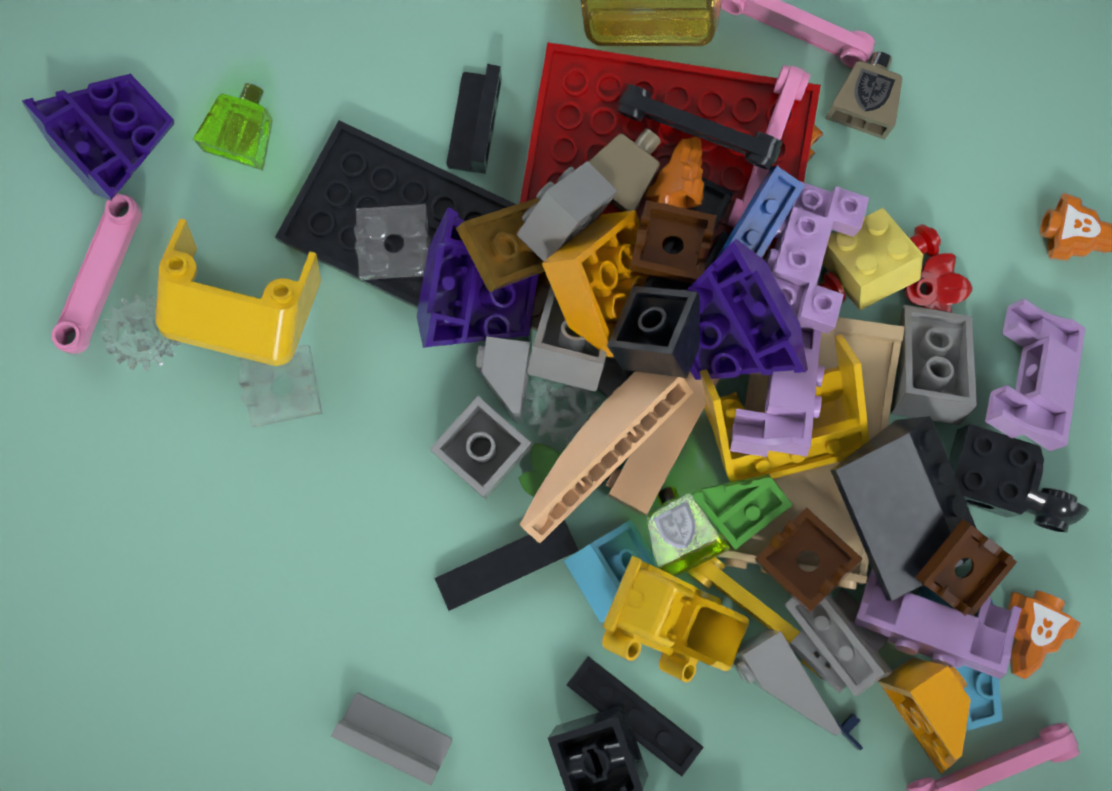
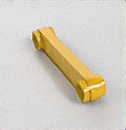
M702 549L699 554L695 555L689 563L686 573L707 589L711 585L716 587L764 626L781 631L788 644L800 633L795 627L725 574L723 569L726 566L705 549ZM802 659L801 663L804 666H806L809 670H811L817 676L822 678L811 666H809Z

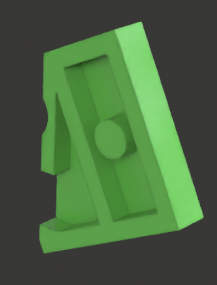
M769 474L696 489L690 493L692 498L735 550L793 505Z

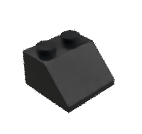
M640 286L632 287L607 344L608 349L623 370L681 378L688 377L700 347V295L698 292Z

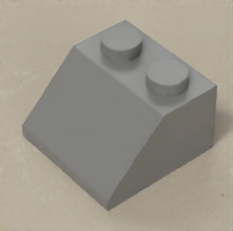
M487 336L485 346H479L476 367H479V373L483 375L486 385L515 422L522 423L529 376L527 371L531 357L530 342Z

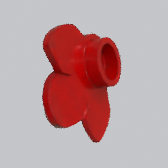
M941 253L926 260L921 271L920 280L905 287L904 291L907 299L914 305L952 313L951 304H957L966 300L971 294L973 287L967 278L954 273L955 254ZM923 282L927 285V291L924 295L920 292V285Z

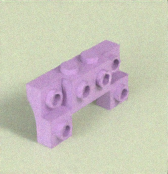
M801 182L805 187L774 236L777 238L775 248L769 250L765 261L800 325L828 334L836 326L844 294L817 285L831 230L854 237L862 228L869 197L837 186L830 192Z
M1026 299L1009 305L1002 334L1023 347L1016 388L1014 390L1006 385L991 391L985 422L1011 438L1025 435L1049 451L1067 446L1086 328L1073 319L1049 314Z
M800 325L808 370L801 373H794V370L779 371L769 375L765 412L736 410L730 451L767 457L769 450L801 456L808 455L811 447L813 418L819 417L822 400L821 396H815L816 386L821 387L824 376V365H818L821 331Z
M871 567L854 621L855 625L887 636V641L895 644L897 650L909 655L920 653L931 657L932 662L947 665L949 668H961L964 665L999 679L1006 675L1021 608L1013 606L1009 611L990 604L991 598L988 597L975 616L969 614L964 616L956 609L909 592L893 601H886Z

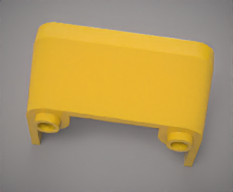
M179 218L159 265L155 322L160 333L171 340L268 365L281 366L288 363L295 354L321 283L317 254L309 251L298 281L286 278L275 279L266 286L261 299L194 282L197 275V265L193 257L197 247L187 221Z
M842 334L834 336L838 366L824 370L821 387L816 386L815 396H821V408L819 417L813 418L811 447L807 456L769 450L767 457L730 451L736 410H745L744 406L734 396L719 397L707 369L700 371L708 416L722 463L730 482L769 474L774 479L840 462L869 441L861 362Z

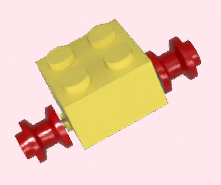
M881 208L864 217L862 228L854 237L837 231L830 234L822 263L829 272L823 274V282L818 284V286L844 294L842 303L846 300V293L860 311L919 281L921 278L923 254L932 257L939 253V246L941 245L940 236L934 228L921 224L915 227V235L909 238L885 209Z

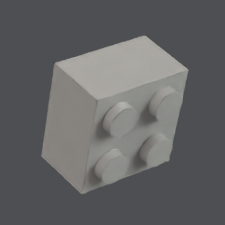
M588 161L576 170L570 167L559 177L556 184L550 181L539 191L536 196L539 202L530 207L523 215L522 220L525 223L517 233V236L545 261L593 223L601 215L618 190Z
M477 396L434 443L430 450L486 500L531 450L532 443Z

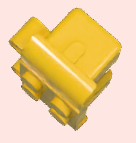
M632 556L602 625L606 629L602 639V646L604 649L628 661H633L639 656L641 644L661 651L663 653L659 660V669L672 677L688 683L695 676L698 661L722 671H729L732 668L749 626V619L723 606L721 598L702 591L655 566L643 562L640 558Z

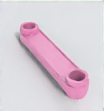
M781 0L718 1L719 6L727 13L733 15H740L742 13L840 57V61L850 68H853L857 61L868 63L874 51L875 40L868 33L857 30L850 32Z
M792 65L790 67L782 66L773 91L779 94L766 134L781 140L794 100L801 101L810 78V73L804 72V69ZM754 166L743 200L736 198L727 225L732 226L734 229L769 170Z
M117 194L111 201L108 200L106 202L104 213L57 325L52 330V341L58 349L66 353L78 354L88 348L91 336L134 232L141 221L142 212L140 206L127 195ZM129 206L128 212L124 216L119 217L121 209ZM75 331L74 341L67 345L68 335Z
M1067 723L1053 724L1039 731V738L937 780H934L932 777L916 780L908 784L906 790L976 791L1048 760L1052 762L1070 760L1080 754L1079 744Z

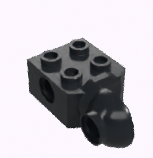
M972 424L957 429L949 462L967 505L1003 517L1018 516L1024 512L1034 514L1035 525L1067 533L1069 525L1080 521L1088 513L1089 509L1077 503L1078 498L1073 494L1052 488H1042L1041 491H1038L1044 463L1040 446Z
M624 705L556 725L547 739L566 791L643 790L648 778V772Z

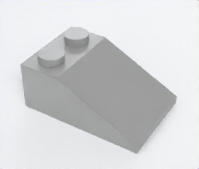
M550 286L532 347L527 374L596 392L607 352L601 348L599 351L587 342L584 337L579 336L568 327L553 289Z
M904 305L899 325L904 326V334L895 376L891 414L913 418L931 416L932 421L960 426L977 405L972 316Z
M767 628L741 644L733 666L743 681L746 680L749 684H755L831 734L837 736L842 732L781 631Z

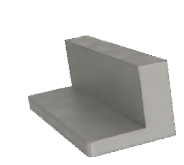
M831 594L811 613L806 611L794 598L784 604L855 697L862 694L881 678L888 677L893 673Z
M361 693L354 695L344 718L337 723L331 737L429 785L433 783L452 743L450 736Z

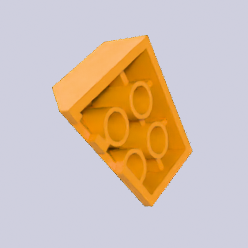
M635 210L601 215L542 262L568 327L579 336L584 337L587 342L599 351L601 348L607 352V357H614L607 344L632 287H643L649 276L648 274L630 271L637 233L640 227V221Z
M911 658L892 671L893 673L888 677H884L878 682L941 775L962 756L971 699L964 690L967 687L964 678L954 667L949 668L947 665Z

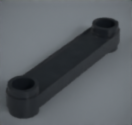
M627 84L626 89L622 91L616 111L629 119L642 122L643 118L646 117L746 155L744 158L746 162L765 170H771L772 165L776 163L780 154L782 141L766 133L756 132L753 137L653 100V94L632 84Z

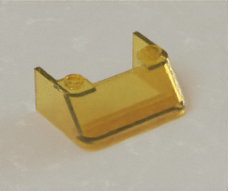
M581 0L585 35L590 42L598 46H705L712 41L717 32L722 0Z

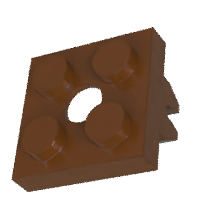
M646 200L637 233L630 271L693 284L705 271L717 215ZM669 236H676L682 240L683 250L678 254H669L663 249V241Z
M806 507L794 520H789L780 533L777 532L769 545L755 558V562L806 611L811 613L860 564L863 558ZM812 551L818 556L819 565L814 571L806 572L799 568L797 557L801 552Z
M962 519L915 578L964 616L966 614L974 616L1015 566L1017 561L1013 559L1012 555L1003 550L1002 547ZM963 558H970L972 568L969 573L962 577L956 576V564Z

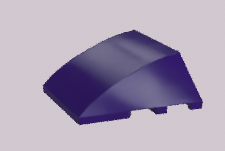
M131 73L90 83L88 88L70 93L61 90L55 92L56 96L38 101H34L33 98L22 100L24 107L50 147L93 194L110 201L174 125V119Z
M450 207L447 208L428 248L416 317L423 348L486 341L487 336L503 339L529 336L539 274L489 292L456 229L465 220L458 216V212Z
M735 239L686 290L696 291L700 295V347L690 372L695 380H701L700 371L706 369L711 379L738 377L740 374L751 373L772 375L773 372L794 370V373L806 372L808 367L799 321L766 261L738 239Z

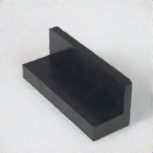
M487 64L485 75L469 72L462 73L446 162L449 169L486 174L502 84L501 66Z

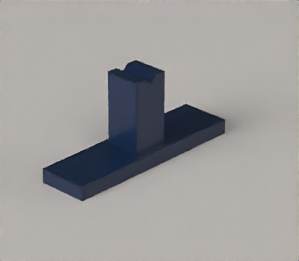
M851 713L841 725L837 721L836 723L842 731L841 734L857 750H862L863 747L849 734L861 721L859 718H856L855 714Z

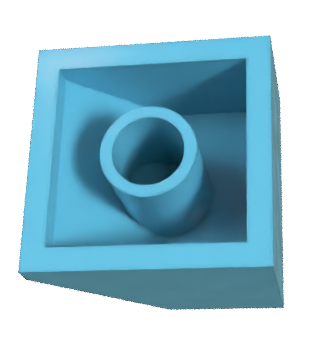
M629 520L563 560L600 623L605 621L632 556L661 569L632 520Z

